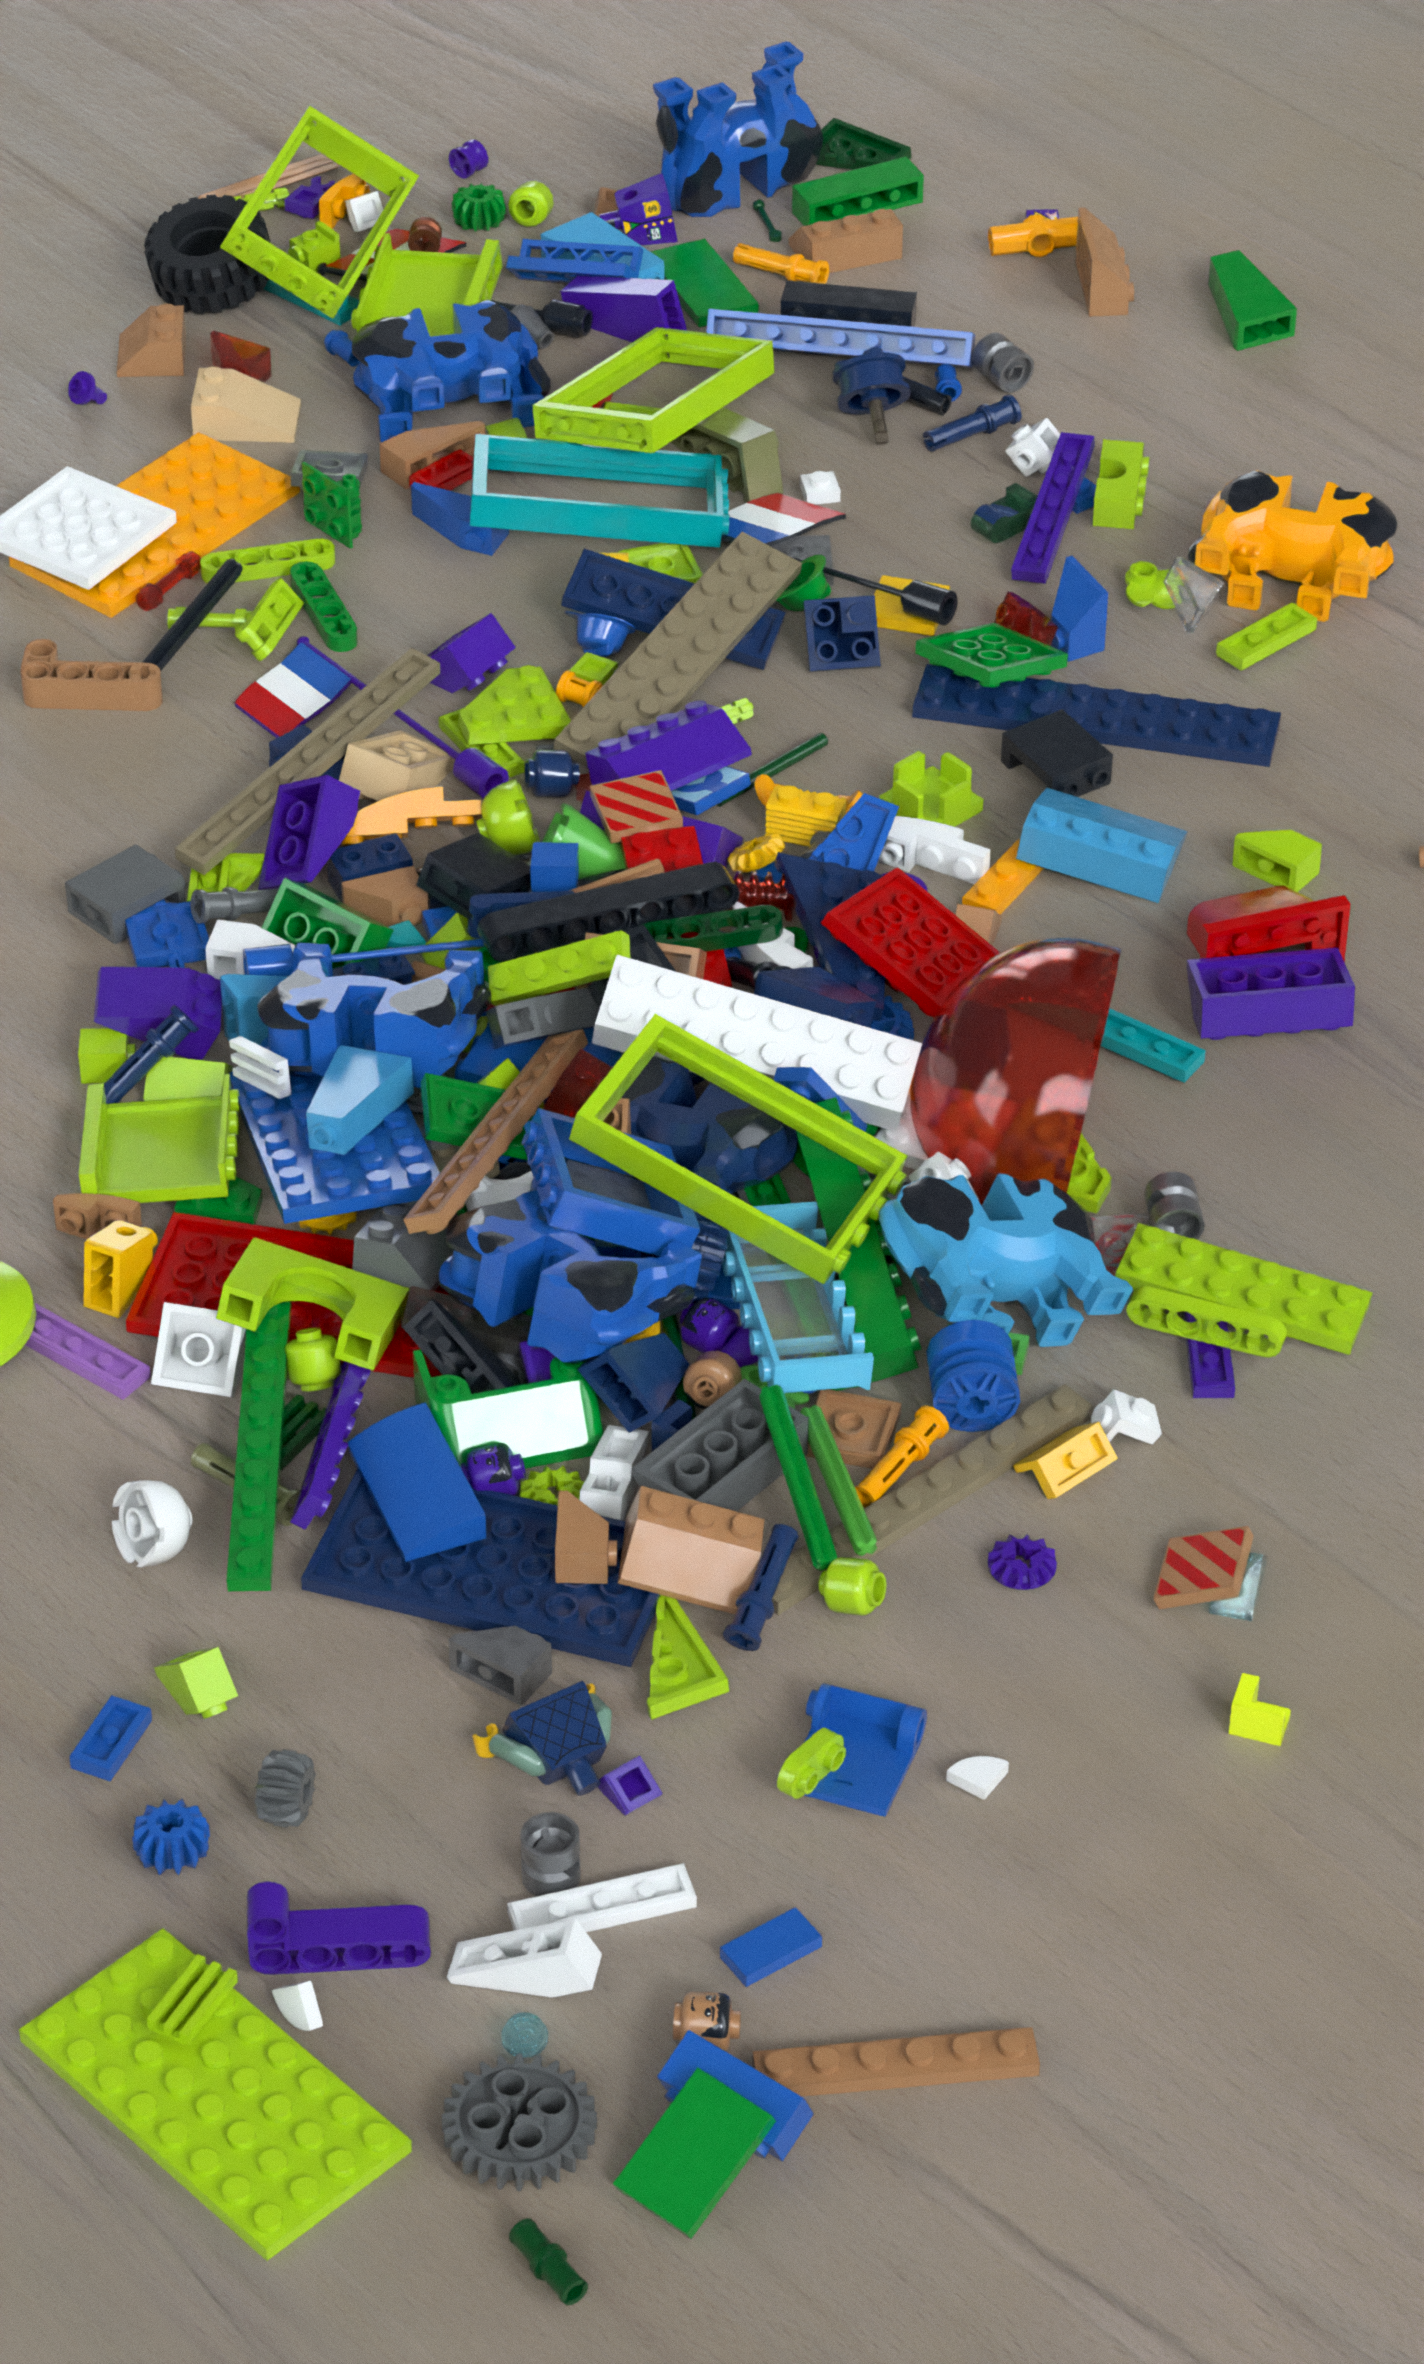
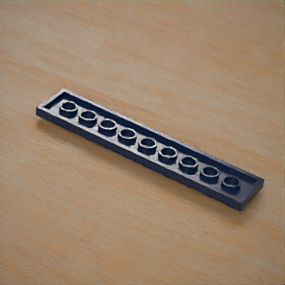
M926 664L912 712L913 718L1008 731L1051 713L1064 710L1101 744L1270 767L1281 721V712L1262 708L1252 709L1226 703L1216 704L1194 699L1165 697L1159 694L1135 693L1123 689L1092 687L1087 684L1055 682L1051 679L1026 678L1024 681L1002 682L998 687H984L979 685L976 679L958 676L954 674V670L948 667Z

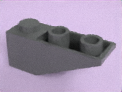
M589 987L498 1005L487 1010L486 1014L494 1047L499 1049L547 1038L552 1035L594 1027L599 1007Z

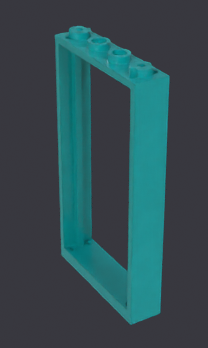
M475 434L470 526L720 548L721 535H728L729 531L728 469H722L721 455L667 450L647 453L563 441ZM487 470L706 488L707 512L486 493Z

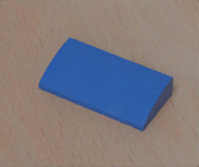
M426 1402L409 1407L378 1421L347 1442V1450L405 1562L486 1539L485 1512Z

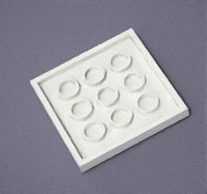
M67 466L0 516V552L90 590L177 523L176 511Z

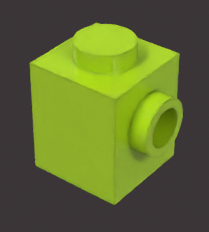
M110 1028L80 1029L78 1057L81 1084L106 1082L136 1052V1044H129L128 1035Z

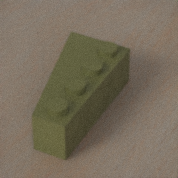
M722 407L671 441L682 452L721 455L722 469H728V489L733 493L736 491L743 493V501L745 503L770 494L784 493L778 455L779 440L775 430Z

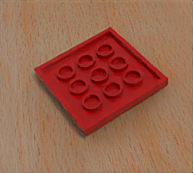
M898 867L830 910L821 922L837 941L845 943L859 955L863 963L876 969L889 980L890 985L894 989L903 992L918 1005L924 1014L933 1017L938 1022L957 1009L961 999L968 1001L988 987V983L1008 964L1012 965L1008 958Z

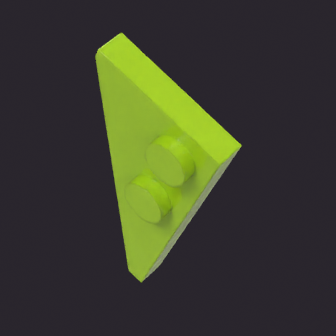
M660 1595L656 1606L657 1625L653 1637V1664L650 1667V1696L647 1697L648 1715L651 1720L729 1692L728 1678L677 1600Z

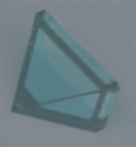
M1249 1553L1239 1597L1211 1601L1209 1614L1252 1621L1267 1562L1266 1554Z

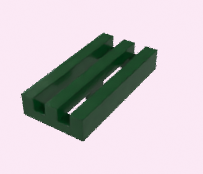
M299 1394L284 1407L282 1445L284 1443L287 1445L281 1450L280 1470H283L318 1435L326 1407L321 1411L318 1410V1404L313 1401L305 1404L304 1397ZM309 1418L312 1419V1420L296 1435V1431H297Z

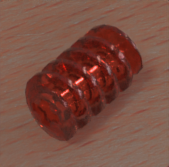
M737 870L733 879L740 892L737 902L746 907L771 905L780 911L783 910L786 921L791 922L793 918L795 898L793 894H788L785 889L784 883L786 879L783 873L779 882L774 883L771 872H767L764 881L759 882L756 871H752L749 880L744 881L742 871Z

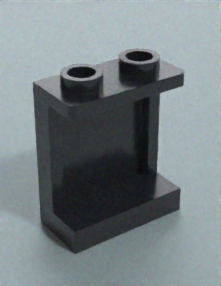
M1059 710L1002 733L1001 762L1008 769L1024 764L1050 789L1079 797L1111 783L1113 754L1064 710Z
M477 832L428 853L416 885L459 914L470 919L472 914L469 911V905L472 896L477 894L529 892L531 887L530 865Z

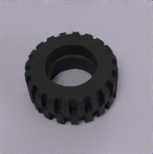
M213 194L206 195V198L201 199L194 197L190 198L187 203H178L172 206L170 212L165 211L159 216L158 223L154 222L145 239L144 253L155 290L163 298L164 302L174 306L184 305V312L186 313L191 310L195 314L204 315L205 312L209 311L216 314L221 313L222 309L230 308L232 310L239 307V303L250 301L255 297V292L263 290L269 278L220 248L233 224L246 206V201L240 198L236 201L233 196L229 195L217 197ZM258 211L247 229L271 243L265 220Z

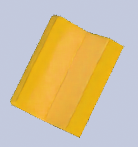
M1094 1422L1071 1428L1015 1463L1013 1468L1016 1473L1033 1470L1047 1499H1053L1118 1458L1100 1423Z

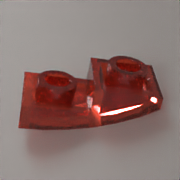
M1007 591L1003 602L996 610L994 623L1046 645H1051L1058 626L1022 597Z

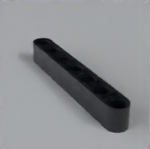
M708 862L491 912L480 920L477 931L491 957L496 961L505 962L585 940L586 932L602 935L620 930L628 932L648 922L725 911L736 904L740 892L721 863Z

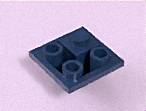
M875 595L803 601L809 672L881 666Z

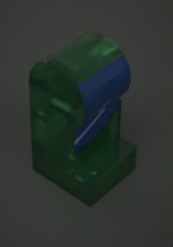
M1014 483L1006 488V496L991 503V505L984 504L975 511L971 519V528L992 543H1000L1026 530L1038 496L1019 484Z

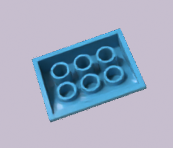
M1046 788L1033 803L1023 825L1016 859L1159 903L1185 841L1187 831Z

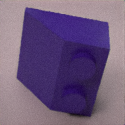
M492 612L456 633L427 655L440 663V674L430 682L431 684L450 693H454L464 686L470 691L486 680L483 675L485 671L488 670L492 674L508 663L505 656L516 647Z

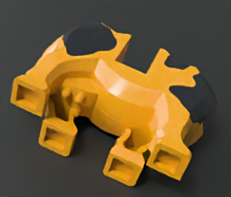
M1255 470L1236 477L1227 483L1223 490L1219 491L1209 502L1203 514L1201 537L1191 545L1188 552V559L1195 566V570L1220 574L1227 581V604L1229 606L1254 611L1260 608L1263 580L1256 573L1263 570L1272 576L1284 580L1301 582L1297 594V606L1315 616L1317 621L1325 622L1329 620L1331 603L1334 598L1339 595L1367 599L1369 581L1379 578L1393 566L1394 556L1388 539L1396 533L1398 525L1396 517L1385 503L1372 494L1345 491L1335 483L1327 482L1317 511L1310 512L1290 508L1293 476L1274 477Z

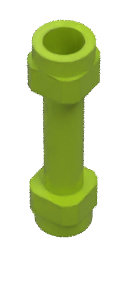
M187 607L168 609V629L172 627ZM236 608L235 613H209L198 627L235 628L236 633L244 625L253 610Z

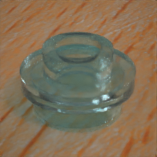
M527 2012L515 2014L502 2029V2045L513 2056H516L517 2053H522L523 2058L533 2057L541 2053L548 2044L547 2027L535 2014Z

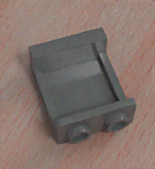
M137 844L65 882L68 912L113 944H117L127 938L125 925L127 918L164 898L171 903L186 902L184 890L186 883L183 875Z

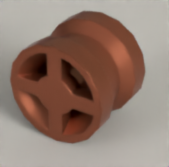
M430 217L416 219L410 227L408 238L410 251L438 252L442 237L440 224Z

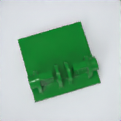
M305 461L302 462L305 520L349 549H352L353 539L357 538L362 531L361 499L358 497L360 495V481L356 479L354 474H345L342 480L336 482Z

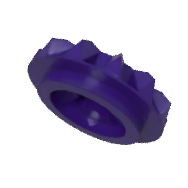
M1028 1533L1023 1539H1017L1009 1534L1006 1542L995 1541L993 1551L988 1553V1569L990 1574L996 1581L1009 1588L1018 1590L1035 1589L1048 1583L1056 1573L1055 1549L1047 1548L1044 1539L1032 1541ZM1019 1555L1025 1560H1030L1029 1568L1020 1559L1015 1560L1016 1556Z

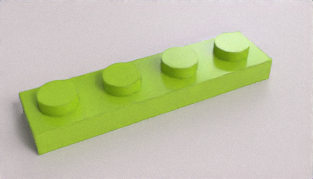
M620 930L488 966L491 1004L498 1006L609 978L616 955L630 958L629 935Z

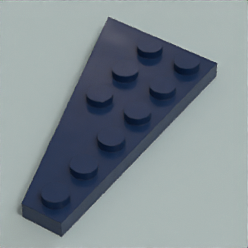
M778 852L775 867L778 872L783 873L785 876V889L788 894H793L796 900L795 911L811 945L817 946L819 951L818 961L821 967L827 968L830 974L876 1000L873 1020L880 1021L884 1010L885 977L876 969L863 963L859 955L845 943L837 941L821 922L830 910L883 877V875L870 870L861 871L843 867L834 862L825 863Z

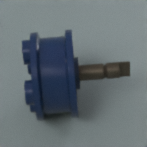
M870 348L865 350L863 355L835 363L832 378L833 382L840 388L841 394L837 398L838 408L848 414H870L876 444L882 445L889 442L884 411L904 403L910 397L911 390L909 384L903 381L902 373L906 368L904 358L895 353L883 352L882 348Z

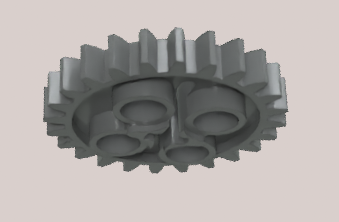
M517 2053L514 2064H508L504 2057L500 2055L497 2058V2067L491 2068L482 2061L479 2063V2076L465 2071L464 2085L453 2083L451 2086L452 2098H445L444 2114L441 2116L444 2146L451 2148L452 2162L462 2161L463 2173L465 2175L478 2169V2181L480 2184H483L492 2176L496 2178L497 2189L499 2190L505 2186L508 2180L514 2181L517 2191H522L525 2180H531L537 2189H541L542 2177L548 2176L551 2180L558 2183L560 2182V2168L574 2173L576 2171V2159L586 2160L588 2158V2146L594 2145L595 2130L597 2129V2112L595 2111L594 2096H587V2083L585 2081L575 2083V2071L573 2069L560 2075V2061L556 2060L546 2068L542 2066L541 2055H537L531 2064L524 2062L522 2053Z

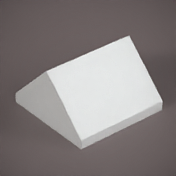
M164 1302L151 1384L233 1397L243 1374L247 1329L216 1319L218 1310Z

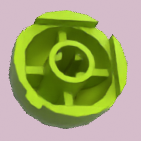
M513 779L491 789L484 797L481 805L482 819L476 820L480 834L513 855L532 852L533 843L541 841L537 828L533 829V816L519 782H517V779Z

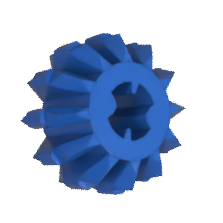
M183 1798L175 1805L168 1804L163 1799L160 1807L146 1805L144 1815L136 1817L134 1836L132 1837L133 1849L136 1851V1855L140 1856V1861H142L144 1868L155 1866L159 1875L167 1869H174L179 1876L183 1866L196 1869L197 1862L199 1861L198 1858L207 1856L209 1848L208 1837H210L209 1824L206 1822V1818L202 1817L198 1806L187 1807Z

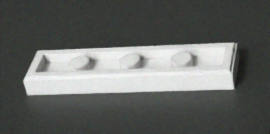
M682 1863L507 1903V1908L514 1931L576 1918L585 1932H590L697 1907V1896L685 1865Z

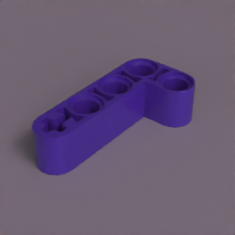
M261 1882L252 1886L247 1892L249 1962L256 1972L275 1975L408 1968L422 1965L430 1958L429 1914L424 1908L417 1905L290 1911L289 1894L287 1889L281 1884Z

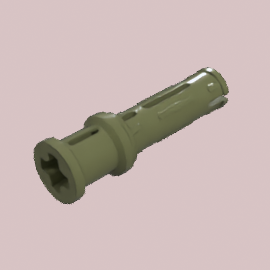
M201 1443L192 1453L191 1465L234 1489L236 1460L215 1450L209 1444ZM279 1481L277 1520L284 1526H291L293 1524L290 1521L300 1490H290L281 1485Z

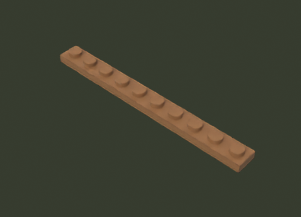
M583 1029L548 1036L403 1219L409 1234L426 1231L427 1234H435L449 1226V1221L457 1211L464 1207V1202L470 1194L479 1187V1183L484 1176L494 1168L495 1162L508 1150L512 1140L523 1131V1126L530 1117L535 1115L537 1108L544 1099L551 1095V1090L558 1081L565 1077V1072L578 1060L579 1054L588 1044Z

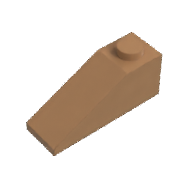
M475 421L410 430L379 443L381 472L407 490L411 488L409 486V476L454 451L461 449L473 457L475 434L485 435V423Z

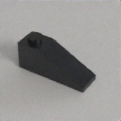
M431 1299L403 1327L442 1375L449 1374L463 1378L468 1383L471 1394L523 1385L496 1354L435 1299Z

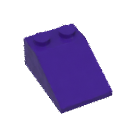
M329 775L279 785L258 890L278 889L284 878L303 884L311 883L354 826L358 813L360 790Z
M101 967L97 977L93 1022L145 1042L147 1040L145 1037L147 1031L150 1028L156 1029L171 1014L170 1008L175 1004L199 1028L196 1033L190 1032L174 1048L175 1054L188 1059L203 1060L220 1033L222 1011L221 982L209 974L200 973L190 968Z

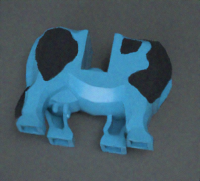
M998 1174L981 1206L964 1175H958L948 1180L925 1176L903 1186L897 1199L887 1201L879 1210V1221L885 1242L899 1266L911 1279L920 1302L927 1309L935 1313L936 1316L946 1319L948 1322L956 1323L967 1320L987 1321L1001 1327L1009 1334L1015 1323L1012 1317L995 1310L990 1303L991 1301L1008 1302L1018 1300L1032 1320L1036 1330L1035 1338L1040 1347L1066 1346L1072 1343L1084 1321L1080 1312L1068 1306L1067 1289L1071 1288L1075 1296L1083 1301L1084 1310L1087 1315L1121 1314L1133 1290L1127 1281L1113 1276L1106 1270L1101 1253L1095 1246L1093 1220L1087 1211L1071 1196L1046 1179L1023 1182L1006 1174Z

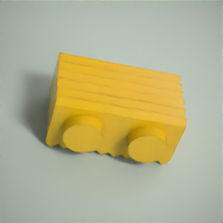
M777 785L774 787L766 804L765 832L771 835L779 834L786 843L811 847L810 840L814 833L818 831L832 832L839 821L846 815V799L844 797L838 798L837 795L834 796L827 792L817 794L816 792L810 793L809 790L803 791L795 786L787 785L781 787Z

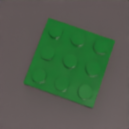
M996 623L916 640L915 654L929 659L930 664L948 667L954 670V674L958 676L971 677L978 680L979 685L991 688L998 687L1000 683L1006 681H1024L1027 676L1035 674L1049 675L1052 670L1067 667L1068 653Z

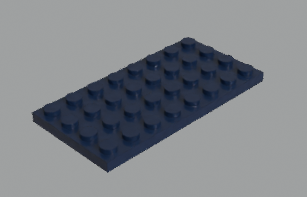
M358 1469L301 1577L302 1590L475 1631L517 1626L531 1634L541 1636L545 1641L551 1643V1649L627 1667H632L656 1613L657 1601L660 1597V1594L618 1583L625 1521L601 1516L609 1522V1540H617V1566H609L608 1584L556 1583L555 1544L558 1506L496 1491H477L472 1488L485 1512L486 1539L405 1562Z

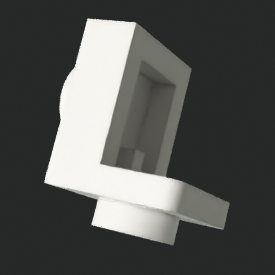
M1114 1389L1102 1403L1095 1407L1091 1416V1423H1100L1109 1442L1119 1432L1153 1445L1162 1434L1154 1404L1146 1399L1136 1398Z

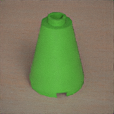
M563 803L561 805L563 815L556 812L542 842L578 843L579 879L613 870L626 869L620 842L611 844L603 829L574 807Z

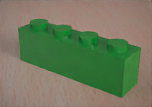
M902 157L792 185V214L803 226H808L819 221L828 222L843 219L849 215L858 216L873 213L879 209L895 210L922 203L924 174L907 157Z

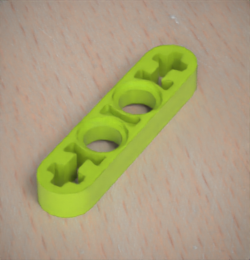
M316 538L214 552L202 557L200 561L201 578L204 582L208 583L226 560L231 558L243 567L241 575L234 583L290 575L293 565L305 561L314 562L322 570H327L335 564V545L328 539ZM283 558H290L289 560H279ZM248 563H257L254 565H246Z
M1149 1286L1138 1287L1134 1290L1126 1308L1130 1320L1139 1326L1261 1357L1270 1358L1279 1354L1287 1336V1329L1284 1324L1271 1316ZM1177 1312H1188L1195 1317L1196 1321H1184L1178 1316ZM1217 1322H1228L1235 1327L1236 1331H1224L1217 1325ZM1245 1329L1249 1330L1248 1334L1244 1333Z

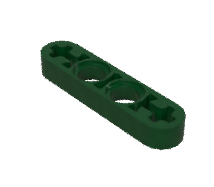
M760 905L644 923L651 936L658 943L700 948L705 952L771 942L778 939L783 933L782 914L778 908L771 905ZM726 926L736 927V929L731 932L718 931L720 928ZM687 932L698 933L697 936L692 938L680 937Z

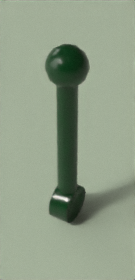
M761 199L755 200L752 205L753 209L759 212L767 226L769 240L771 242H780L782 240V232L774 228L764 209L765 203Z

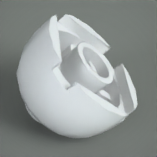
M139 1480L127 1482L119 1487L112 1506L119 1507V1520L112 1521V1531L116 1545L123 1558L128 1563L136 1560L139 1563L136 1567H147L167 1562L183 1549L192 1525L191 1511L180 1493L171 1485L162 1481Z

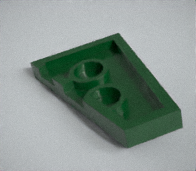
M833 118L821 129L823 145L816 165L855 170L902 157L910 159L912 157L911 147Z

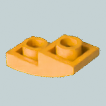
M351 174L330 187L319 199L320 221L333 229L339 219L347 214L346 200L370 193V187L366 185V181L355 174Z

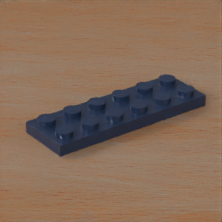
M584 549L563 594L561 606L585 614L596 613L613 616L629 622L636 630L650 634L695 583ZM770 607L725 658L764 670L783 625L786 612Z

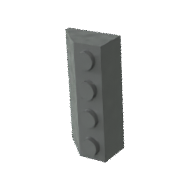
M418 1200L380 1207L354 1237L352 1270L410 1288L409 1294L430 1298L440 1286L438 1276L441 1265L450 1256H453L454 1249L447 1246L445 1239L448 1227L435 1234H427L426 1231L409 1234L403 1219Z
M746 1379L739 1382L632 1467V1475L638 1485L737 1512L783 1474L759 1399L762 1389ZM788 1406L804 1455H807L808 1417Z

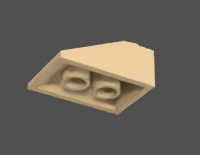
M220 367L199 368L191 403L193 435L200 432L218 441L294 443L301 409V399L234 369H221Z
M398 730L348 743L339 781L360 790V799L369 800L372 798L380 801L400 793L436 787L453 769L455 759L435 744Z

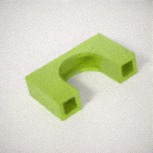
M253 1237L223 1284L216 1319L256 1331L269 1309L276 1304L287 1301H305L319 1304L334 1311L344 1320L334 1358L374 1371L402 1322L410 1288Z

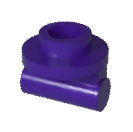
M80 371L70 380L68 393L73 403L85 405L92 399L97 404H103L107 400V394L96 386L95 379L91 373Z

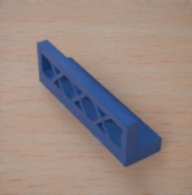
M523 239L520 255L508 256L506 269L522 280L570 283L577 276L638 278L644 250L638 246ZM531 249L543 250L546 257H530ZM565 251H571L575 256L574 260L556 258ZM594 253H601L605 259L603 262L586 260ZM624 255L632 256L630 267L625 263L615 262Z

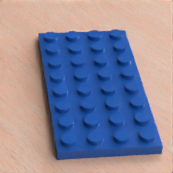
M229 1072L232 1089H239L238 1103L241 1117L284 1224L417 1201L440 1174L407 1101L403 1102L393 1112H390L378 1126L357 1142L345 1155L309 1148L306 1111L323 1077H296L289 1074L291 1095L278 1099L233 1076V1072Z

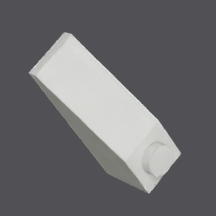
M217 920L205 948L207 974L215 979H220V976L225 974L244 975L243 949L290 944L292 951H294L295 945L255 924Z
M573 1918L457 1942L447 1979L451 1984L545 1997H558L592 1990L602 1953L577 1919Z

